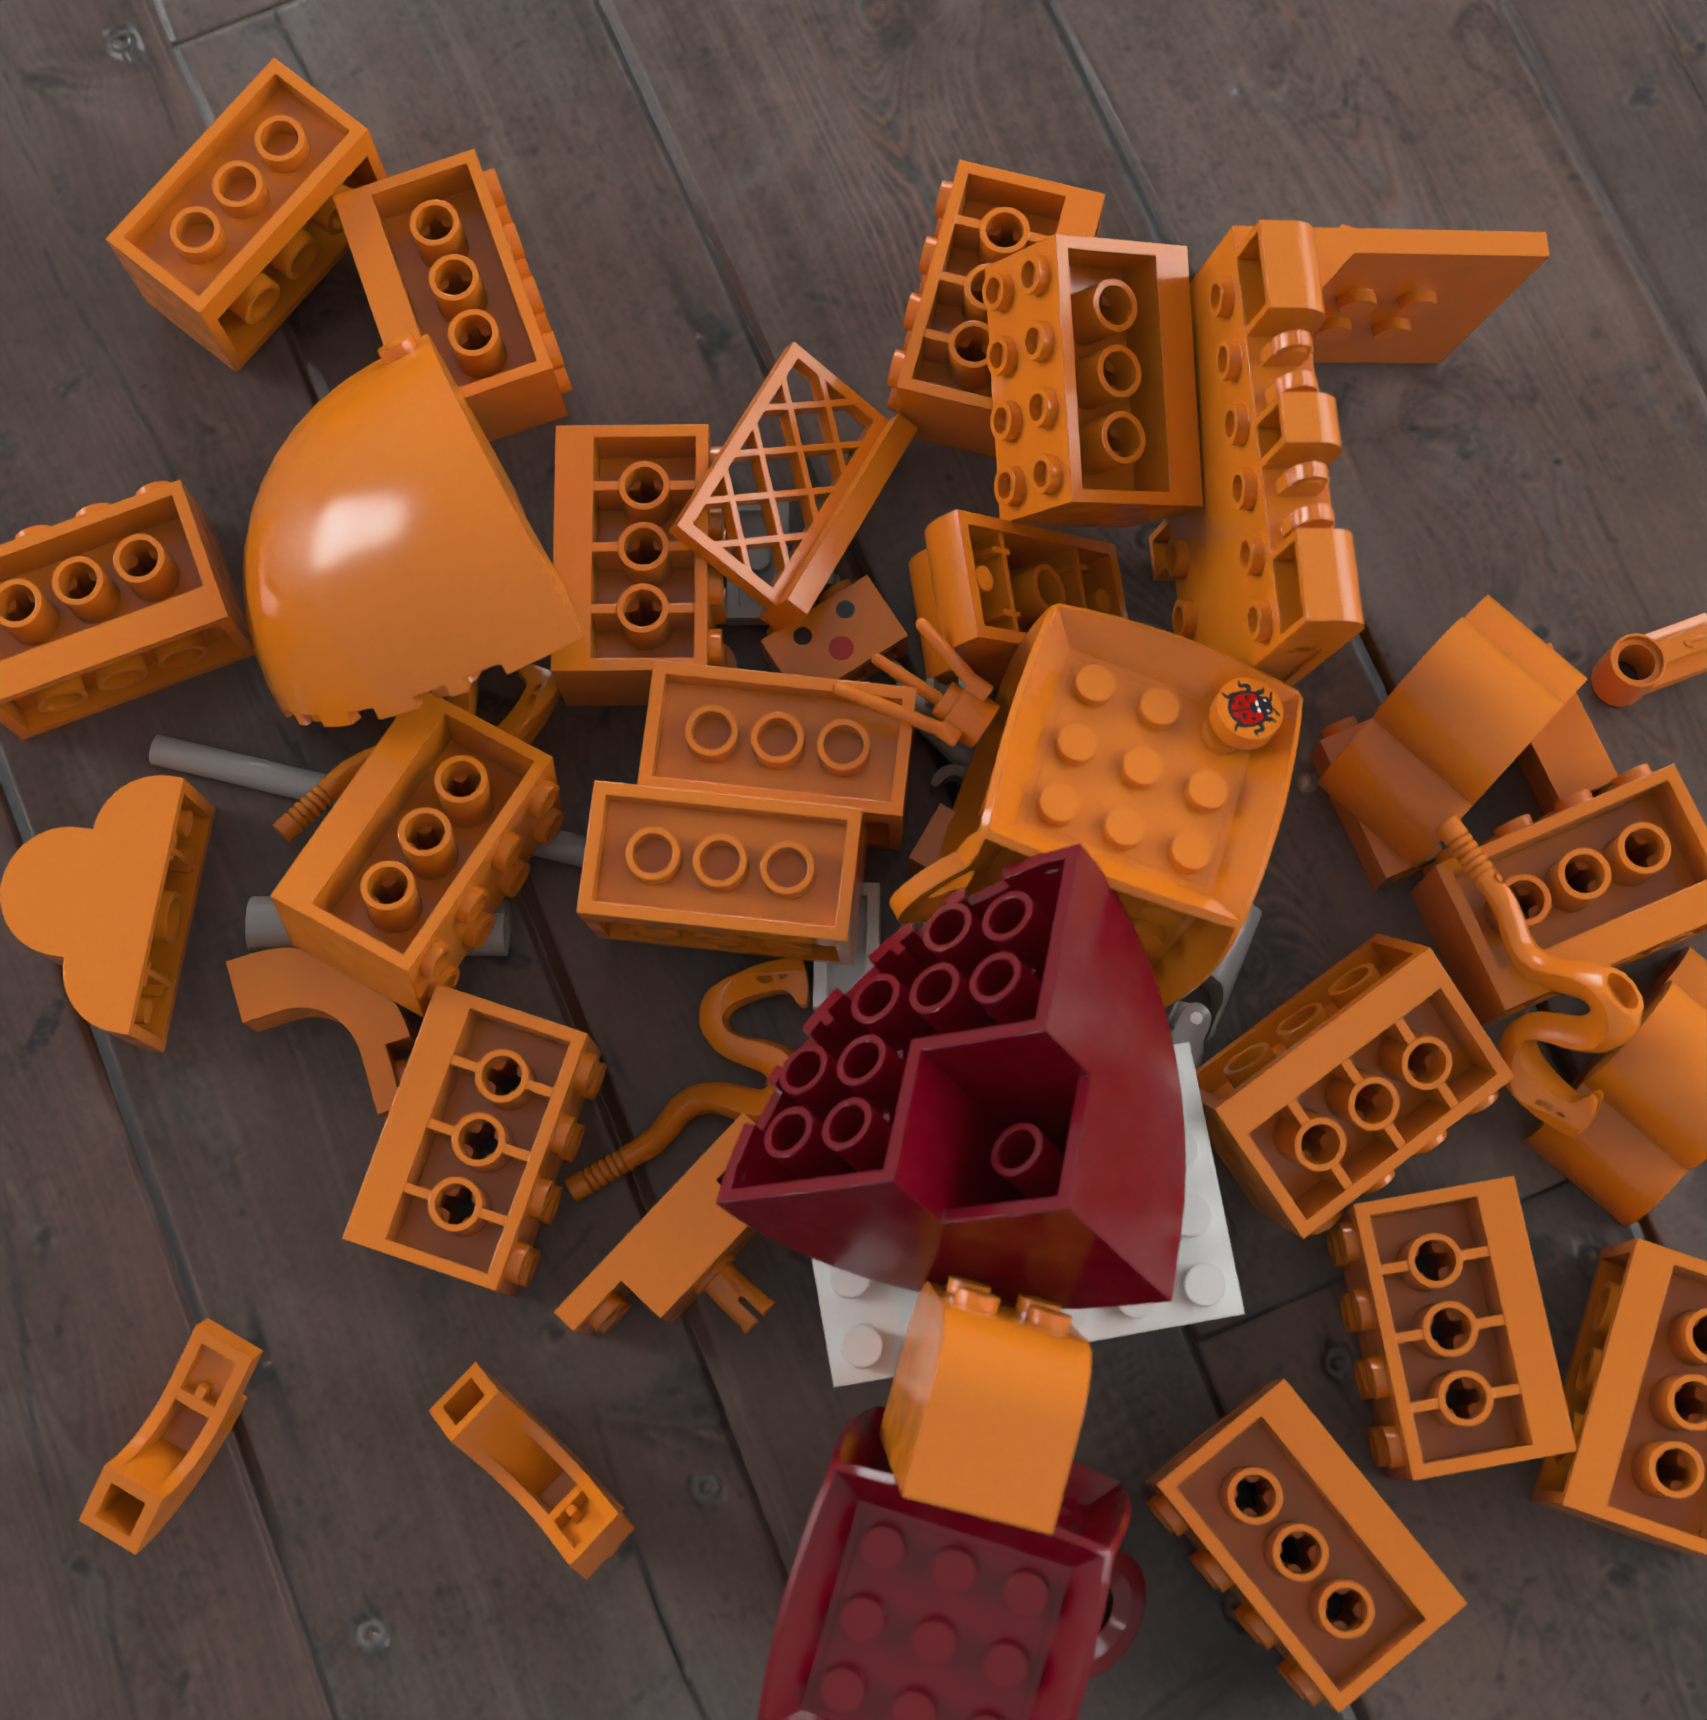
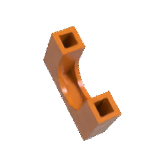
M1551 642L1548 643V645H1549L1552 649H1554L1553 646H1552V644H1551ZM1577 693L1566 702L1516 758L1544 815L1554 811L1553 804L1578 791L1589 789L1594 798V795L1612 786L1611 780L1618 776ZM1351 716L1337 721L1321 731L1323 739L1319 740L1310 755L1320 778L1370 719L1358 723L1356 717ZM1329 795L1374 891L1422 872L1424 867L1436 861L1434 856L1443 850L1439 842L1414 869Z

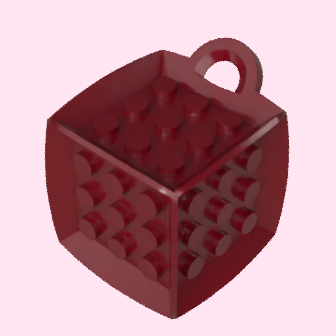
M872 1407L855 1416L844 1427L837 1440L829 1470L819 1491L794 1561L773 1636L757 1720H1076L1088 1679L1106 1671L1125 1653L1138 1632L1145 1611L1146 1584L1142 1570L1131 1556L1119 1550L1131 1518L1130 1498L1122 1483L1072 1461L1053 1534L1043 1533L902 1497L879 1438L886 1407ZM1109 1587L1113 1597L1112 1611L1106 1625L1100 1631Z

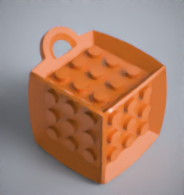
M1057 603L1050 606L1033 624L1019 644L1008 665L995 699L1000 708L980 737L952 809L956 813L947 826L938 861L904 883L892 895L889 904L901 924H908L909 922L913 924L925 920L927 922L937 910L946 906L945 898L959 889L963 888L971 896L1003 880L1002 868L1041 853L1081 843L1105 874L1110 888L1115 889L1130 916L1146 951L1165 1008L1189 995L1211 976L1231 949L1244 925L1263 878L1284 812L1297 751L1303 698L1298 690L1257 668L1185 637L1111 614ZM1249 677L1266 683L1276 692L1282 703L1283 720L1280 727L1269 742L1258 749L1240 750L1227 745L1215 734L1210 724L1209 710L1212 701L1220 689L1227 682L1235 678Z

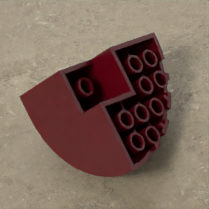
M1079 843L1041 853L1002 868L1003 880L971 896L963 888L959 889L945 898L946 906L937 910L920 929L917 930L909 922L868 956L874 966L846 994L836 987L801 1029L810 1036L804 1045L789 1056L783 1067L776 1065L765 1083L773 1088L774 1091L756 1125L744 1123L729 1158L715 1204L742 1223L796 1252L858 1276L920 1292L925 1282L947 1286L949 1276H956L991 1287L990 1294L1000 1297V1301L1017 1304L1019 1294L1052 1301L1061 1305L1060 1309L1107 1308L1172 1302L1182 1232L1186 1180L1185 1125L1175 1050L1158 984L1133 922L1115 889L1110 888L1105 874L1099 865Z

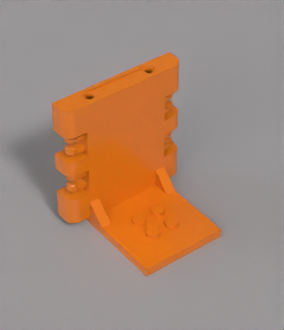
M1259 220L1255 226H1232L1190 282L1203 507L1166 517L1149 536L1153 581H1175L1177 600L1172 612L1174 634L1242 661L1292 687L1364 629L1353 534L1348 530L1334 528V512L1329 492L1330 479L1327 467L1342 453L1336 399L1332 395L1319 392L1314 362L1440 364L1550 257L1546 232L1313 227L1306 222L1294 220Z

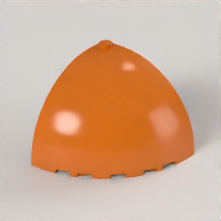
M406 333L389 341L377 351L381 359L371 363L341 382L316 403L295 426L275 455L260 485L250 514L244 545L242 581L245 613L252 645L264 680L280 711L287 718L295 715L300 725L307 726L313 721H321L324 727L353 725L361 718L358 711L370 708L375 711L379 720L410 712L422 705L423 700L420 694L431 691L436 698L449 695L450 697L457 696L469 691L472 686L471 683L487 668L502 665L508 675L584 637L564 584L529 524L515 487L428 333L416 340L412 333Z

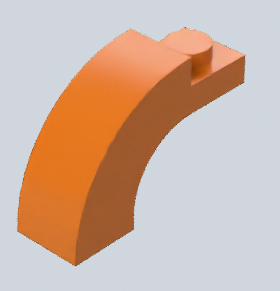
M209 1318L197 1324L157 1405L126 1447L104 1465L79 1521L135 1555L139 1553L179 1509L216 1456L248 1399L243 1393L263 1350Z

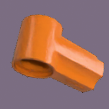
M1703 613L1647 634H1627L1618 639L1592 669L1591 683L1599 699L1615 707L1631 706L1646 694L1706 673L1707 614ZM1618 661L1626 662L1633 666L1639 680L1630 679L1625 676L1619 669Z

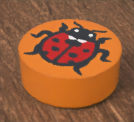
M1240 677L1227 682L1220 689L1211 703L1209 720L1215 734L1224 743L1240 750H1254L1268 743L1278 730L1283 720V707L1280 698L1269 685L1254 678Z

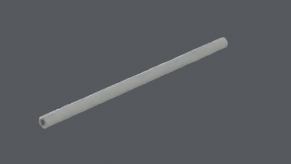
M157 734L154 737L149 752V762L152 765L298 800L303 796L306 797V793L312 791L315 785L318 786L319 781L327 775ZM338 799L332 801L333 804L330 806L331 808H333ZM559 830L554 840L548 846L540 844L533 856L583 867L587 836Z

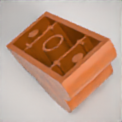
M956 509L935 519L925 528L924 535L927 549L914 555L908 563L917 620L925 618L978 676L994 686L993 690H999L1008 665L1019 644L1033 624L1050 606L1061 603L1128 619L1116 546L1113 543ZM919 632L926 678H935L939 683L950 685L953 681L958 684L959 677Z
M1488 594L1465 617H1461L1419 660L1382 703L1369 722L1328 767L1317 784L1415 869L1441 841L1435 829L1455 815L1461 819L1588 678Z
M167 775L143 777L121 787L103 805L95 820L93 829L60 827L47 830L31 838L17 850L9 861L0 887L1 910L9 929L27 947L63 966L65 990L76 1011L92 1025L143 1050L164 1053L216 812V807L182 777Z
M1690 946L1681 949L1642 996L1644 1004L1641 1025L1635 1035L1627 1043L1611 1051L1595 1053L1569 1084L1581 1094H1589L1598 1089L1604 1093L1602 1105L1593 1122L1582 1133L1572 1138L1539 1120L1523 1140L1524 1143L1625 1227L1634 1224L1653 1209L1688 1170L1699 1166L1707 1160V960Z

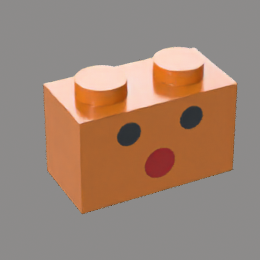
M868 575L854 583H851L849 579H845L834 584L820 596V604L812 608L808 615L779 632L769 627L766 631L767 637L760 640L763 659L772 672L863 682L881 671L871 662L874 654L879 653L887 659L895 661L908 654V634Z

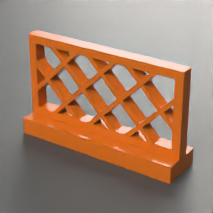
M794 341L784 349L669 532L762 605L764 608L758 617L775 631L779 632L808 615L918 428L900 413L888 420ZM792 367L810 381L814 401L792 402L786 379ZM775 396L776 404H769ZM846 411L865 427L857 441L840 442L833 412ZM817 413L824 443L802 445L795 415ZM779 416L786 446L763 448L757 423L760 417ZM746 441L747 449L740 450ZM849 453L846 460L844 461L843 454ZM827 455L833 481L830 486L812 488L805 457ZM789 458L796 489L773 491L766 460ZM751 461L758 493L734 495L728 468L731 463ZM717 487L718 496L710 497ZM815 499H821L818 506H816ZM799 501L805 527L801 533L783 534L776 503ZM761 504L768 536L744 538L737 506ZM703 509H722L729 540L713 541L693 525ZM793 545L792 549L788 554L786 546ZM771 547L776 575L770 585L752 572L747 550Z

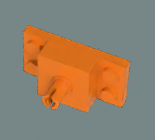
M742 1113L554 1311L571 1330L587 1336L594 1330L596 1332L600 1330L603 1334H606L630 1309L631 1304L625 1297L631 1291L660 1319L671 1324L704 1292L741 1327L745 1334L750 1332L759 1321L741 1304V1299H746L763 1316L770 1311L776 1302L772 1298H768L733 1264L735 1256L758 1231L742 1223L715 1204L729 1158L744 1123L755 1124L748 1116Z

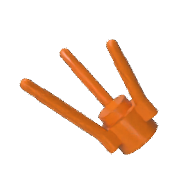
M920 618L916 621L917 630L966 685L964 688L953 681L943 694L879 653L872 656L871 662L902 685L916 687L919 696L935 705L931 714L940 721L844 683L837 682L833 685V692L836 695L931 733L951 747H954L959 740L972 749L1000 708L999 704L988 698L994 686L978 676L925 618Z

